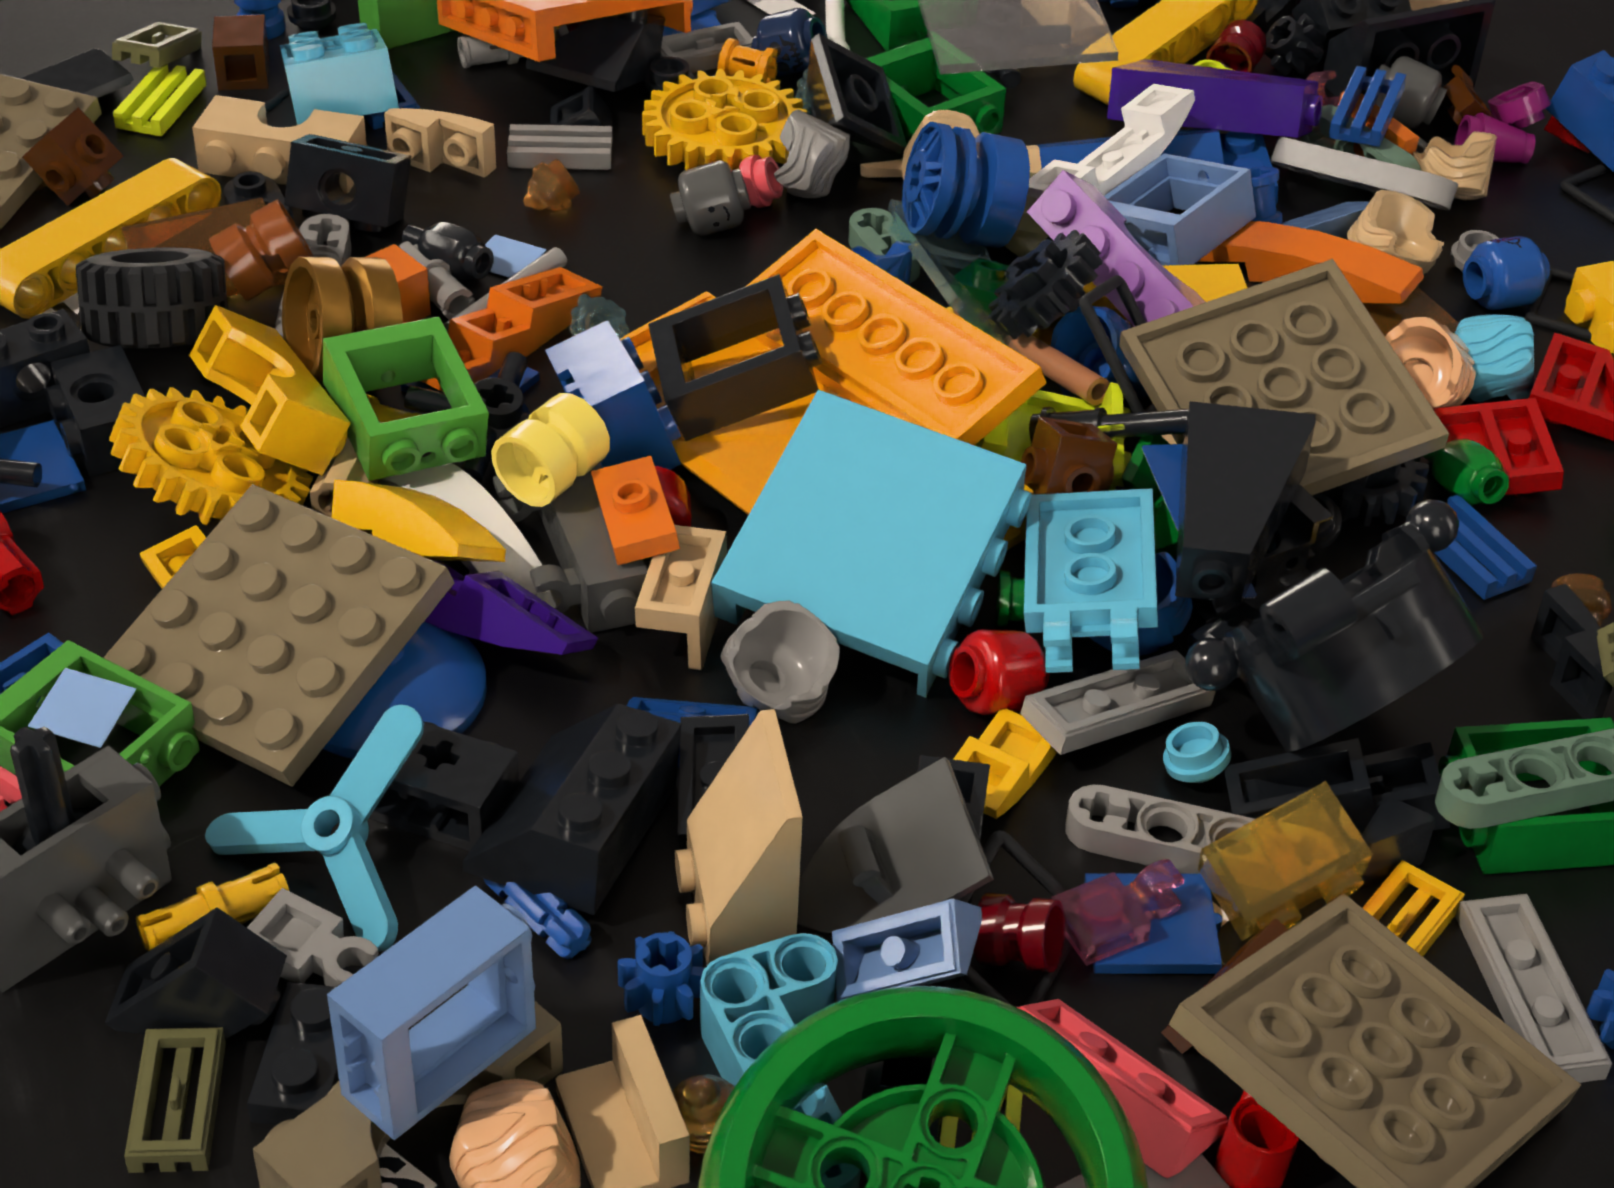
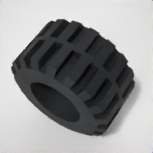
M191 248L118 250L93 255L75 266L81 331L89 341L103 346L113 347L121 345L122 348L148 349L195 344L214 306L217 305L228 310L224 259L205 250Z

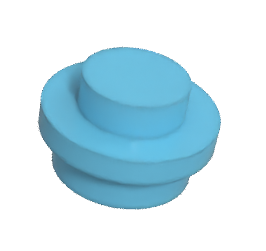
M1190 722L1179 726L1169 734L1166 740L1163 762L1167 773L1172 778L1182 782L1203 783L1216 777L1228 766L1232 753L1228 740L1218 732L1215 726L1206 722Z

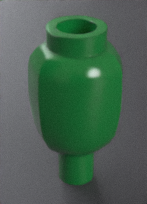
M1468 439L1452 440L1446 443L1445 448L1423 455L1426 460L1432 463L1431 473L1434 479L1451 496L1458 495L1471 506L1482 503H1496L1504 497L1508 490L1509 478L1500 459L1492 451L1475 441Z

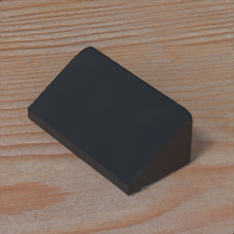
M94 48L21 78L97 98L125 87L134 80L132 74L115 60H112L104 51Z

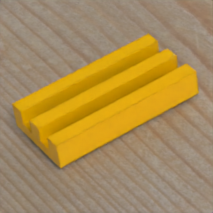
M1401 860L1363 906V909L1379 921L1408 884L1417 887V891L1387 926L1391 932L1401 939L1434 897L1439 899V903L1406 943L1423 957L1455 917L1460 901H1463L1465 894Z

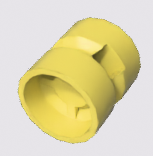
M559 393L532 412L528 419L518 423L495 441L491 450L492 464L498 478L512 495L530 506L543 507L571 487L577 476H584L606 458L610 450V436L602 418L584 399L570 393Z

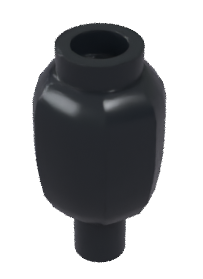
M437 222L426 229L409 225L403 232V242L409 241L412 245L417 244L418 251L429 260L442 259L448 263L452 276L459 282H466L473 278L483 279L489 274L493 266L494 256L492 250L486 247L484 241L476 233L460 226L446 222Z

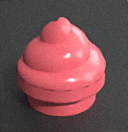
M759 155L749 156L742 160L739 168L743 175L751 206L756 208L770 206L773 199L780 198L783 193V185L774 177V173L779 169L777 163L772 157L761 158Z

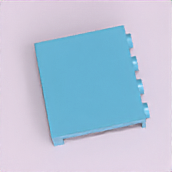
M818 389L711 582L715 617L737 625L746 608L756 612L764 604L776 601L790 600L794 604L798 603L826 625L837 639L838 644L917 673V695L926 698L936 676L944 679L948 676L951 656L956 648L959 647V642L954 639L961 625L971 627L976 620L984 597V591L979 588L986 574L995 577L1002 566L1008 548V541L1004 540L1009 526L1019 528L1024 521L1032 497L1031 492L1024 490L1027 464Z

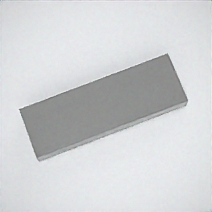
M1173 650L1141 660L1140 669H1112L1025 696L1020 714L1062 755L1209 707L1212 704L1216 691H1206L1197 687L1187 676L1185 658L1177 650Z
M1528 894L1460 901L1455 918L1504 1022L1579 1083L1606 1080L1612 1062Z

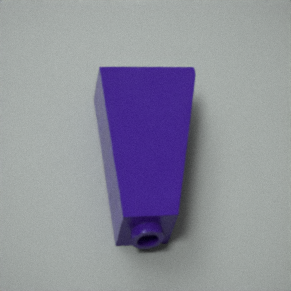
M1144 59L1112 68L1107 119L1124 121L1121 108L1152 84L1194 91L1195 101L1181 127L1299 138L1311 133L1312 127L1318 125L1322 114L1323 98L1321 95H1317L1319 81Z

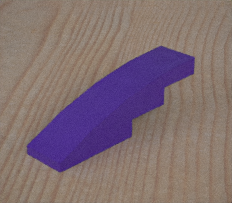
M434 560V562L447 567L455 583L424 622L449 632L502 647L559 655L594 648L598 637L500 571L468 574L464 577L441 560Z

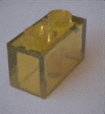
M1325 781L1202 848L1197 869L1243 941L1259 932L1275 917L1289 929L1302 918L1299 909L1321 897L1328 904L1343 893L1349 896L1364 884L1361 875L1365 874L1373 853Z

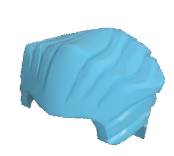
M1479 315L1462 319L1457 326L1455 334L1470 350L1468 354L1475 362L1473 367L1476 371L1473 388L1469 394L1472 401L1482 402L1508 395L1511 400L1529 398L1535 383L1534 333L1530 322L1525 321L1523 317L1512 315Z

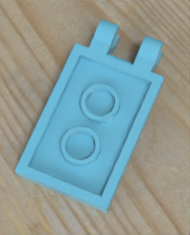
M1153 488L1032 495L1026 513L1024 620L1026 633L1043 632V645L1046 651V673L1073 672L1072 637L1111 636L1113 670L1140 669L1138 628L1158 627Z

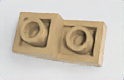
M390 108L384 113L387 150L411 155V166L431 172L441 163L484 178L496 169L493 123L460 114L426 109Z

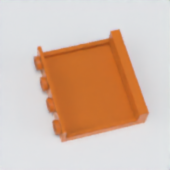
M437 0L438 21L440 25L537 62L556 58L555 26L649 9V14L665 18L664 26L687 33L691 32L690 14L693 9L692 0Z

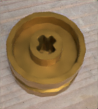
M298 257L291 264L285 280L282 301L283 339L321 386H324L323 338L403 323L400 290L395 273L386 259L377 257H349L340 267L336 259L329 257Z

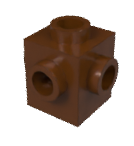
M79 107L22 156L43 179L44 183L67 206L83 192L90 199L99 194L115 179L108 170L124 157Z
M1039 416L1031 447L1025 450L1021 459L1022 463L1027 464L1024 484L1034 491V495L1109 491L1114 476L1112 462L1118 444L1093 424Z

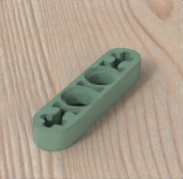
M1614 728L1451 762L1444 768L1435 799L1437 810L1447 821L1456 826L1475 829L1614 801ZM1592 761L1607 767L1612 774L1601 776L1590 773L1583 769L1578 762ZM1521 773L1537 775L1545 779L1550 784V787L1540 789L1530 787L1522 783L1516 775Z

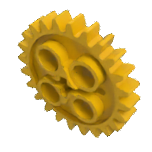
M718 69L715 76H708L705 72L699 70L697 72V79L679 75V85L665 81L663 82V91H651V100L644 101L642 135H645L646 146L654 147V156L667 155V165L669 166L684 162L685 170L720 160L727 162L732 170L739 168L744 158L753 155H759L761 158L772 157L775 162L786 164L789 151L780 140L781 132L789 115L794 110L799 109L806 113L807 110L803 109L802 98H794V90L792 88L780 90L779 80L765 84L763 83V74H757L749 79L744 78L743 70H738L734 76H726L723 69Z
M174 387L169 388L166 396L153 388L149 389L146 397L134 394L130 403H123L109 437V441L114 443L110 452L111 455L122 459L119 470L125 473L137 474L133 483L136 488H153L156 491L153 501L160 503L171 500L177 504L176 514L180 516L190 510L197 512L201 523L204 525H208L212 517L221 521L252 484L303 505L313 480V476L306 473L307 470L264 455L256 450L240 427L247 412L245 406L240 405L232 410L225 406L222 397L216 396L212 403L205 401L197 390H192L189 398L184 397Z

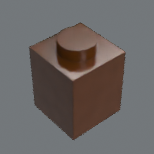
M265 15L214 16L212 50L218 91L269 89L270 56Z

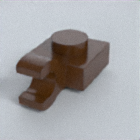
M1454 65L1451 71L1455 77L1443 87L1447 89V92L1441 102L1445 107H1449L1447 112L1459 126L1461 120L1466 115L1476 116L1481 112L1495 118L1486 103L1475 92L1473 80L1460 66Z

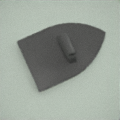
M943 757L875 796L852 812L831 832L813 855L799 881L798 925L823 935L832 936V931L953 898L958 900L994 880L951 763L947 758Z

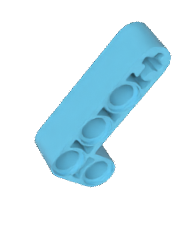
M793 934L721 956L711 961L703 970L700 980L701 1036L730 1094L744 1072L780 1035L807 1016L835 1003L838 958L835 949L827 940L813 934ZM827 1085L811 1094L795 1110L833 1124L842 1115ZM837 1164L826 1170L821 1181L826 1188H860L861 1169L852 1164Z

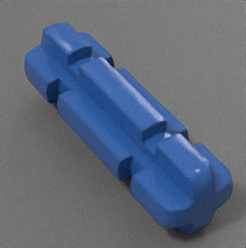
M484 879V882L498 896L504 897L508 895L505 903L516 908L526 919L530 928L543 938L549 935L546 943L560 957L572 959L579 951L586 950L592 941L589 935L591 931L590 924L574 909L566 910L568 903L550 892L534 895L515 882H507L506 885Z

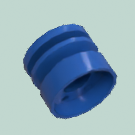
M930 121L922 128L913 144L903 182L902 212L903 221L908 232L924 236L932 233L934 237L946 240L957 234L961 242L1001 249L1008 244L1020 223L1029 189L1030 162L1028 149L1023 140L982 132L974 138L970 129L956 126L952 129L950 125Z

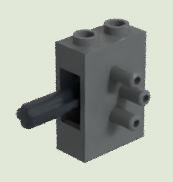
M24 727L14 734L15 744L12 745L10 753L22 799L0 812V992L2 993L74 945L84 941L98 929L106 936L118 935L127 926L129 916L126 911L142 900L152 896L157 890L172 881L166 851L171 847V841L160 821L157 801L161 799V791L158 783L145 766L140 763L131 765L109 745L64 772L56 736L50 729L41 727L31 730L28 727Z

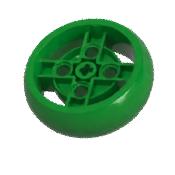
M906 986L862 993L833 1003L807 1016L771 1043L744 1072L727 1098L714 1125L703 1157L698 1188H826L821 1178L826 1170L841 1163L852 1164L862 1170L868 1180L865 1188H1046L1042 1171L1029 1145L1016 1127L1000 1113L1009 1084L1031 1099L1062 1133L1076 1157L1086 1188H1148L1139 1144L1123 1107L1095 1066L1070 1041L1041 1020L1001 1000L971 991L947 987ZM912 1057L936 1058L927 1084L904 1085L876 1093L846 1111L833 1124L795 1111L811 1094L830 1081L852 1070L891 1059ZM946 1116L958 1117L968 1124L974 1138L963 1147H944L936 1142L930 1134L929 1127L939 1118Z

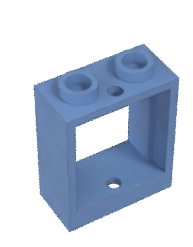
M1165 153L1104 196L1127 219L1124 224L1130 234L1161 265H1193L1256 218L1250 169ZM1172 208L1186 210L1180 215L1168 212Z
M475 885L327 994L341 1095L393 1140H396L536 1029L535 982L533 979L531 950L532 931L526 919L516 908L509 904L500 905ZM468 984L460 992H458L456 995H454L452 998H450L448 1001L442 1004L439 1008H437L435 1011H433L431 1014H429L427 1017L421 1020L418 1024H416L414 1027L408 1030V1028H410L412 1025H414L416 1022H418L420 1019H422L424 1016L430 1013L433 1009H435L437 1006H439L441 1003H443L445 1000H447L449 997L455 994L458 990H460L462 987Z

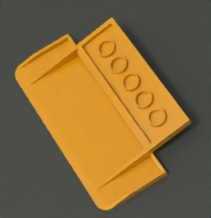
M818 229L812 231L747 285L749 286L780 274L789 296L800 293L811 322V326L802 329V332L811 331L822 360L821 365L813 367L819 390L972 445H976L1046 384L1039 365ZM706 291L651 322L716 297ZM647 323L628 333L622 339L630 337L644 366L639 372L648 370L662 399V402L656 405L658 409L667 404L663 395ZM779 328L691 361L695 379L784 346ZM816 393L685 441L680 431L681 438L672 441L681 465L749 515Z

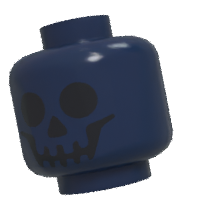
M794 8L765 16L758 25L757 36L752 40V48L765 51L767 47L777 49L776 77L796 75L808 72L811 39L817 34L827 38V32L824 24L818 17L813 16L806 9Z

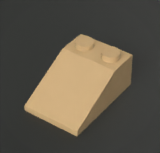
M775 709L761 710L688 817L687 849L675 850V868L680 893L692 892L694 901L692 904H686V922L690 946L702 945L707 965L721 956L797 934L803 816Z

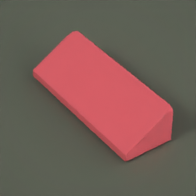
M1060 999L1017 1007L1052 1027L1070 1041L1095 1066L1123 1107L1137 1138L1144 1164L1162 1177L1171 1178L1180 1173L1224 1134L1228 1122L1226 1115Z

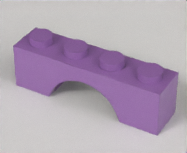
M1062 170L1027 211L1053 240L1060 233L1067 237L1073 230H1077L1080 234L1084 233L1101 252L1099 257L1103 260V264L1094 270L1098 276L1092 282L1097 287L1115 275L1121 276L1126 281L1146 323L1205 303L1195 290L1170 273L1135 240L1125 227L1124 223L1127 219L1094 185L1069 172ZM1115 288L1105 296L1134 326L1117 289Z

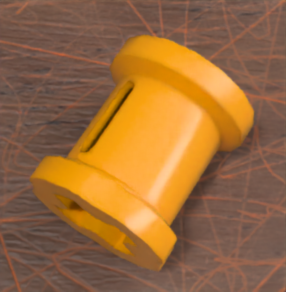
M728 38L722 46L717 70L723 69L726 76H734L738 70H743L744 78L749 79L757 74H763V83L766 84L776 79L778 50L767 47L765 51L741 46L739 40Z

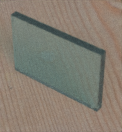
M917 239L908 246L946 302L964 320L1021 354L1009 336L990 318L989 315L991 313Z

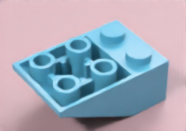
M367 23L349 24L338 27L339 35L319 38L317 31L302 32L288 36L290 44L280 45L297 125L306 121L314 109L363 116L386 112L390 108H399L388 48L377 29H368Z

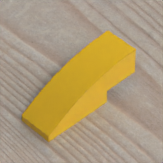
M334 479L332 518L433 561L505 562L506 549L485 527L461 509L436 496L410 488Z

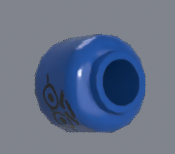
M1523 236L1488 240L1478 244L1463 268V282L1468 295L1475 299L1480 306L1491 311L1522 307L1535 303L1543 293L1545 283L1550 276V265L1546 255L1541 252L1534 241Z

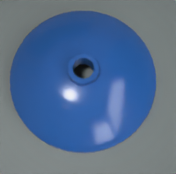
M423 622L323 749L342 757L354 759L385 711L395 705H408L419 713L423 722H430L441 728L462 734L478 716L486 697V669L479 651L466 636Z

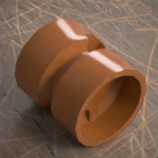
M279 199L253 212L250 215V225L245 227L236 222L209 238L214 253L224 259L225 272L246 301L275 285V275L280 273L287 276L291 264L298 257H314L297 225Z

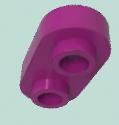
M1533 81L1509 89L1491 98L1488 101V105L1496 119L1509 125L1514 124L1516 128L1521 129L1545 118L1543 109L1550 106L1551 101L1544 84Z

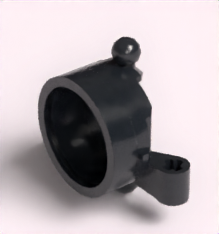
M1427 499L1418 502L1409 511L1406 522L1403 525L1381 534L1382 542L1368 550L1366 565L1358 571L1339 580L1326 568H1320L1262 604L1260 612L1246 602L1238 603L1187 636L1189 651L1185 658V669L1188 678L1199 688L1206 691H1218L1226 688L1235 678L1239 677L1286 752L1296 751L1321 741L1410 692L1454 663L1476 646L1485 636L1484 631L1434 554V552L1446 549L1455 540L1459 528L1456 511L1447 503L1439 500Z

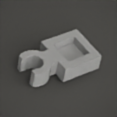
M281 888L247 927L287 955L280 977L290 982L305 983L314 972L324 977L325 986L337 987L353 975L349 971L343 970V968L350 965L364 967L378 957V949L371 941L357 936L344 937L343 918L284 888Z

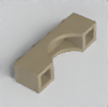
M534 1000L536 1029L437 1107L465 1104L472 1092L501 1080L527 1079L545 1085L563 1071L561 1023ZM338 1081L324 1098L296 1118L279 1123L267 1134L261 1143L253 1148L260 1188H382L379 1158L385 1144L391 1137L341 1095L340 1082Z

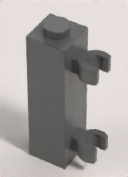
M600 463L584 476H577L571 487L543 507L530 506L518 500L505 488L496 475L493 477V484L499 498L514 496L508 500L497 501L514 523L522 521L532 511L538 510L561 567L542 565L530 571V577L538 593L535 596L561 613L568 610L571 605L577 604L587 631L590 633L636 624L635 605L648 568L643 559L617 565L591 475V471L602 468Z

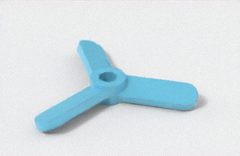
M395 705L389 708L382 715L330 796L318 799L308 809L223 814L213 820L205 832L207 843L219 855L317 851L323 855L355 935L371 941L378 951L387 950L396 940L398 921L365 845L369 834L367 820L421 739L424 732L422 717L414 708L408 705ZM339 823L338 829L330 835L333 827Z

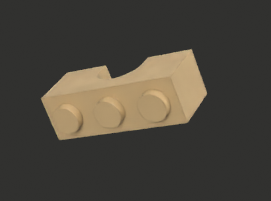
M218 95L214 96L192 127L199 171L228 177H235L243 172L254 171L273 179L277 184L283 185L287 184L291 142L308 134H314L367 146L364 116L314 109L309 118L299 125L285 128L271 127L267 125L265 102ZM340 174V187L344 193L348 194L354 182L348 175Z

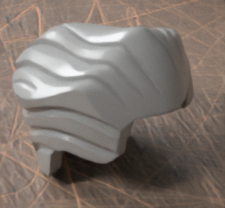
M794 110L789 115L780 135V140L789 151V156L786 164L774 173V177L787 189V193L810 199L826 197L830 193L836 174L848 157L850 134L802 110Z
M790 600L776 601L764 604L751 618L745 620L728 638L720 657L743 704L752 708L757 707L760 711L775 709L778 719L796 724L814 715L824 704L829 682L837 669L840 646L826 625L809 610L798 603L794 604Z

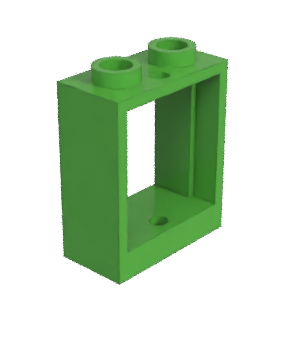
M440 317L323 338V384L328 395L351 422L347 436L368 481L486 456L489 412ZM437 378L452 409L380 423L365 392ZM432 452L430 455L422 457L425 453Z
M69 640L0 694V766L13 774L16 773L10 749L15 744L14 734L19 729L28 727L64 668L137 688L116 723L140 735V737L119 755L131 765L140 763L145 766L153 775L159 787L175 772L184 769L200 751L198 737L192 729L195 720L191 702ZM61 758L64 772L75 766Z

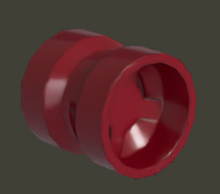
M1246 20L1233 21L1224 28L1207 53L1206 60L1218 61L1224 67L1235 71L1252 73L1266 52L1265 34L1253 22Z
M985 893L978 904L982 909V922L974 947V955L977 962L982 965L1002 967L1006 966L1010 961H1022L1028 970L1054 972L1061 959L1065 940V913L1060 900L1033 898L1028 904L1016 903L1014 898L1008 894Z

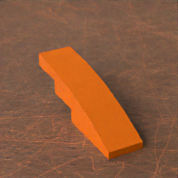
M1250 221L1197 261L1245 262L1249 282H1266L1333 259L1362 303L1402 304L1424 278L1421 267L1371 246L1316 230L1263 221Z
M562 267L490 287L487 308L450 319L448 334L475 384L499 370L508 353L518 352L527 357L567 328L601 297L603 286ZM437 378L422 380V382L444 393Z

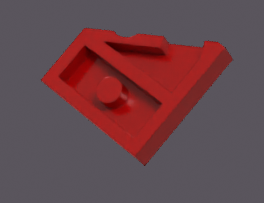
M1555 332L1529 398H1536L1544 420L1553 424H1564L1614 441V359L1610 350Z
M1536 398L1433 408L1449 432L1447 442L1458 439L1472 440L1492 451L1500 459L1509 478V487L1505 495L1531 494L1562 489L1564 470Z

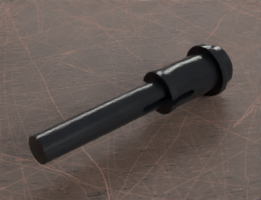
M1044 407L1041 413L1032 414L1029 422V436L1032 444L1039 416L1093 424L1096 427L1118 424L1125 426L1099 428L1110 438L1184 434L1188 409L1108 415L1105 408L1056 412L1053 407Z

